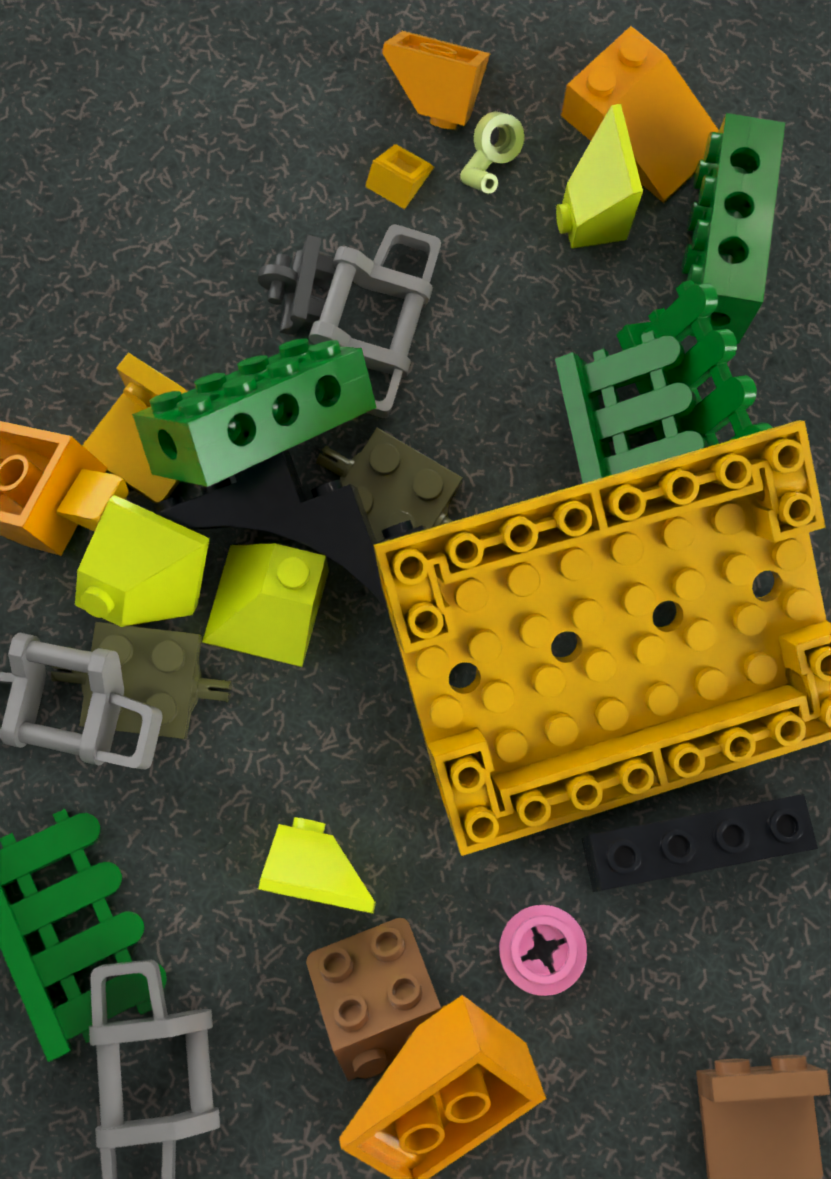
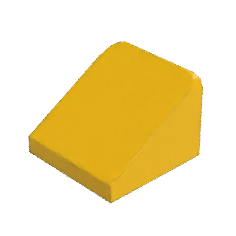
M394 144L373 160L365 187L405 209L434 169V166L399 145Z
M82 469L56 510L57 515L95 532L110 498L113 495L123 499L127 498L129 490L125 479L114 474Z

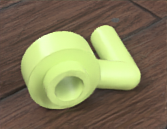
M491 112L480 119L474 131V145L477 151L460 174L461 181L465 185L488 194L493 193L497 189V177L486 172L492 162L507 163L520 153L524 144V130L516 117L502 112ZM495 128H498V142L492 145L490 143L491 133Z

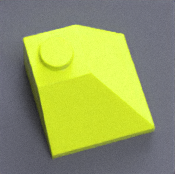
M621 104L611 105L566 185L562 204L556 206L560 234L568 233L571 249L622 241L628 238L643 189Z
M113 495L105 507L78 567L75 606L84 609L94 617L103 618L120 627L193 615L199 602L209 538Z
M276 543L230 545L202 642L303 667L329 572L326 556Z
M294 817L292 827L278 825L258 889L374 914L376 902L333 835L324 834L326 824Z

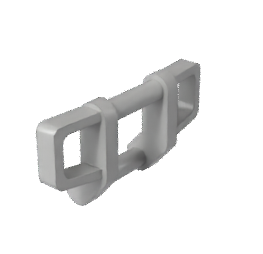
M396 224L388 228L373 261L359 250L346 246L337 248L333 260V266L336 270L320 319L313 322L309 335V340L314 344L337 340L340 347L362 348L368 369L393 375L386 398L382 401L375 400L377 408L366 412L380 418H387L390 415L401 377L404 378L408 374L411 364L408 353L423 304H428L433 291L430 281L441 247V241L438 237ZM394 244H403L428 254L422 279L382 267ZM352 282H355L364 289L404 299L389 349L351 338L349 334L338 327Z
M18 633L12 638L8 652L12 673L0 672V683L12 684L2 727L0 728V738L4 744L18 748L30 744L79 755L81 761L98 766L104 762L146 770L151 766L163 715L161 710L124 696L120 658L116 651L97 648L93 652L40 642L37 636L25 633ZM45 665L88 673L90 688L93 693L83 734L35 724L47 676ZM121 706L138 712L142 716V726L137 748L130 757L110 752Z
M154 960L101 965L91 972L90 977L92 1026H89L90 1045H96L101 1126L96 1127L95 1131L96 1147L100 1148L102 1178L118 1179L115 1147L163 1142L161 1179H175L176 1140L220 1128L219 1108H213L207 1030L213 1027L212 1010H190L168 1015L160 968ZM133 973L143 974L148 981L154 1017L107 1022V977ZM185 1034L191 1110L174 1114L173 1116L124 1121L119 1043L168 1038Z

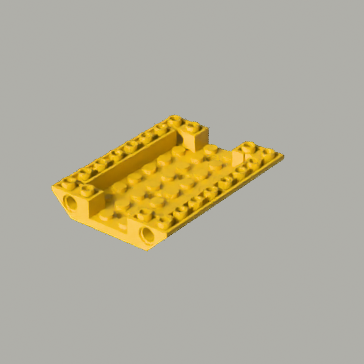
M798 420L374 545L384 598L434 776L461 856L831 740V622L826 620L809 532L825 528L826 526L805 421ZM763 571H771L774 577L773 588L767 595L755 597L752 589L754 579ZM664 601H673L676 606L674 620L667 626L656 627L653 623L655 608ZM565 631L574 632L577 637L575 650L566 657L553 656L551 646L554 638ZM463 662L475 665L476 677L469 686L456 688L449 684V674L454 666Z

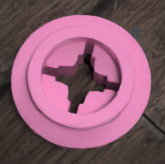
M535 905L524 908L507 922L499 942L500 959L505 973L517 987L534 995L549 996L567 990L578 980L586 964L587 943L581 927L570 914L554 906ZM534 926L537 933H541L545 941L553 939L558 941L562 938L565 943L558 945V949L551 953L553 973H550L548 966H544L540 959L521 960V957L528 954L527 951L534 947L532 938L534 934L531 929Z

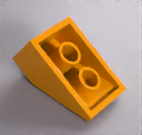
M630 26L567 84L561 116L591 141L611 105L621 104L641 184L665 203L695 174L699 160H704L710 132L718 133L719 130L668 56L635 28Z
M0 421V536L30 548L62 556L78 524L57 515L56 510L82 469L105 473L108 467L72 436Z
M461 995L417 1026L339 1137L341 1149L391 1179L431 1178L546 1099L527 1043L465 996Z

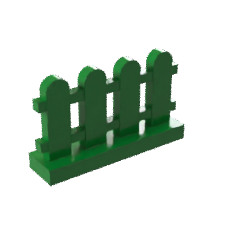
M693 281L682 282L676 288L679 298L666 310L665 308L655 309L648 315L650 322L627 324L616 334L622 351L643 344L641 335L652 330L657 334V338L672 336L679 342H682L692 331L694 332L697 343L685 353L684 359L678 367L666 371L669 385L683 383L696 395L694 410L690 414L677 419L681 433L695 431L707 441L708 447L719 444L715 433L729 422L735 433V436L730 440L773 428L768 423L752 424L746 409L755 402L757 395L756 385L753 379L747 375L736 377L731 375L727 362L736 354L737 340L734 333L729 329H712L708 317L715 311L718 304L717 291L712 284H694ZM712 376L716 389L701 400L697 388ZM651 377L635 382L640 395L654 391ZM662 424L653 427L657 440L666 438Z
M652 330L641 335L643 344L610 356L605 349L593 352L594 362L588 364L574 352L555 358L583 483L708 447L707 441L695 431L680 432L677 419L690 414L694 410L696 395L683 383L671 385L668 383L666 371L678 367L685 356L684 348L676 338L672 336L657 338V334ZM651 377L654 391L620 402L618 388ZM601 394L605 404V408L600 409L598 396ZM660 424L663 425L666 438L631 449L628 435ZM610 441H613L616 455L611 456L608 444Z
M66 809L52 814L56 821L55 825L17 842L13 833L0 838L3 847L0 850V949L48 1062H53L74 1051L69 1040L80 1034H83L86 1043L90 1042L89 1026H92L91 990L82 994L74 974L112 955L115 956L117 963L132 962L127 948L139 942L144 934V923L138 914L126 911L113 917L105 898L116 893L122 884V873L118 866L111 862H101L91 867L83 850L98 840L101 832L99 821L89 813H80L69 818ZM71 856L78 873L38 892L31 874ZM17 881L24 899L11 904L4 886ZM92 905L100 923L60 942L52 924ZM39 931L46 950L33 956L26 936ZM159 965L162 985L164 989L167 982V975L164 968L161 965ZM124 974L106 982L107 1020L137 1006L140 1016L152 1010V1004L149 1000L148 981L143 974ZM60 982L68 1002L55 1008L47 988Z

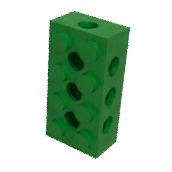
M726 113L719 132H710L704 160L700 159L696 168L693 188L699 189L700 192L698 202L694 201L692 204L687 230L693 231L694 235L692 244H687L681 273L688 274L687 281H693L694 284L710 283L715 287L718 295V304L715 311L708 317L712 329L731 330L736 337L737 344H739L764 301L785 122ZM692 331L688 336L695 337L694 332Z
M296 339L281 344L278 347L280 353L269 358L266 355H260L240 361L237 364L239 370L231 374L215 373L201 377L194 382L196 388L181 394L180 391H172L153 397L149 400L151 407L132 414L152 475L208 487L377 408L362 348L340 347L337 340L309 345L308 339Z

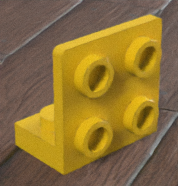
M128 352L116 368L125 385L123 393L82 446L108 467L106 470L108 473L124 478L126 485L156 504L168 499L180 481L152 475L132 414L151 407L149 400L157 395L172 391H180L183 394L188 392V390Z

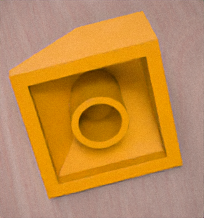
M401 31L384 42L382 54L417 113L430 117L429 123L440 128L456 129L457 124L464 126L471 117L490 53L406 31Z

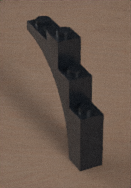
M289 449L234 474L237 482L233 484L228 477L208 487L202 486L200 489L203 495L184 502L182 496H176L153 505L155 514L193 531L241 527L269 531L306 544L346 568L376 596L387 612L388 608L381 587L374 545L427 529L423 525L413 528L411 520L404 521L382 530L384 540L377 542L357 487L351 484L343 487L341 480H334L311 490L313 498L307 500Z

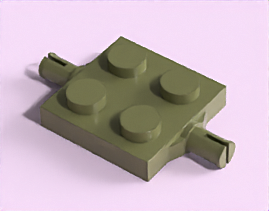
M378 427L363 450L355 455L352 460H349L327 445L322 449L323 455H318L316 464L338 475L343 487L349 484L357 487L377 542L384 540L382 530L404 521L411 520L413 528L423 525L427 529L454 522L447 518L449 506L463 483V477Z
M95 622L91 652L97 648H102L118 653L124 684V696L156 707L162 712L163 717L158 736L187 739L191 712L199 698L225 701L226 703L230 701V693L211 691V688L231 690L232 680L202 678L199 665L202 636L200 634L135 626L120 627L116 624ZM52 666L54 669L72 671L71 674L51 671L52 682L82 684L84 698L79 726L84 727L93 693L90 688L88 673ZM121 706L115 731L140 734L142 716L138 712Z

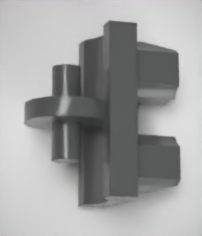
M307 234L303 250L296 251L294 254L292 269L289 268L291 258L285 254H278L275 264L264 265L259 269L257 281L260 286L269 290L268 302L274 305H281L284 294H287L279 333L295 335L300 327L311 330L313 322L320 319L326 299L311 295L312 287L316 285L329 290L336 270L333 266L334 256L319 251L321 238Z

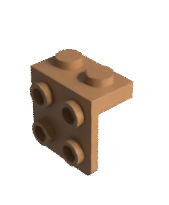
M396 918L313 951L307 957L306 964L331 1046L348 1081L357 1077L370 1078L383 1072L393 1062L417 1026L441 1009L409 922L404 918Z
M804 1055L771 1057L772 1065L750 1067L749 1059H722L715 1061V1069L696 1070L708 1179H822L823 1168L813 1096L830 1095L827 1070L807 1064L806 1056Z

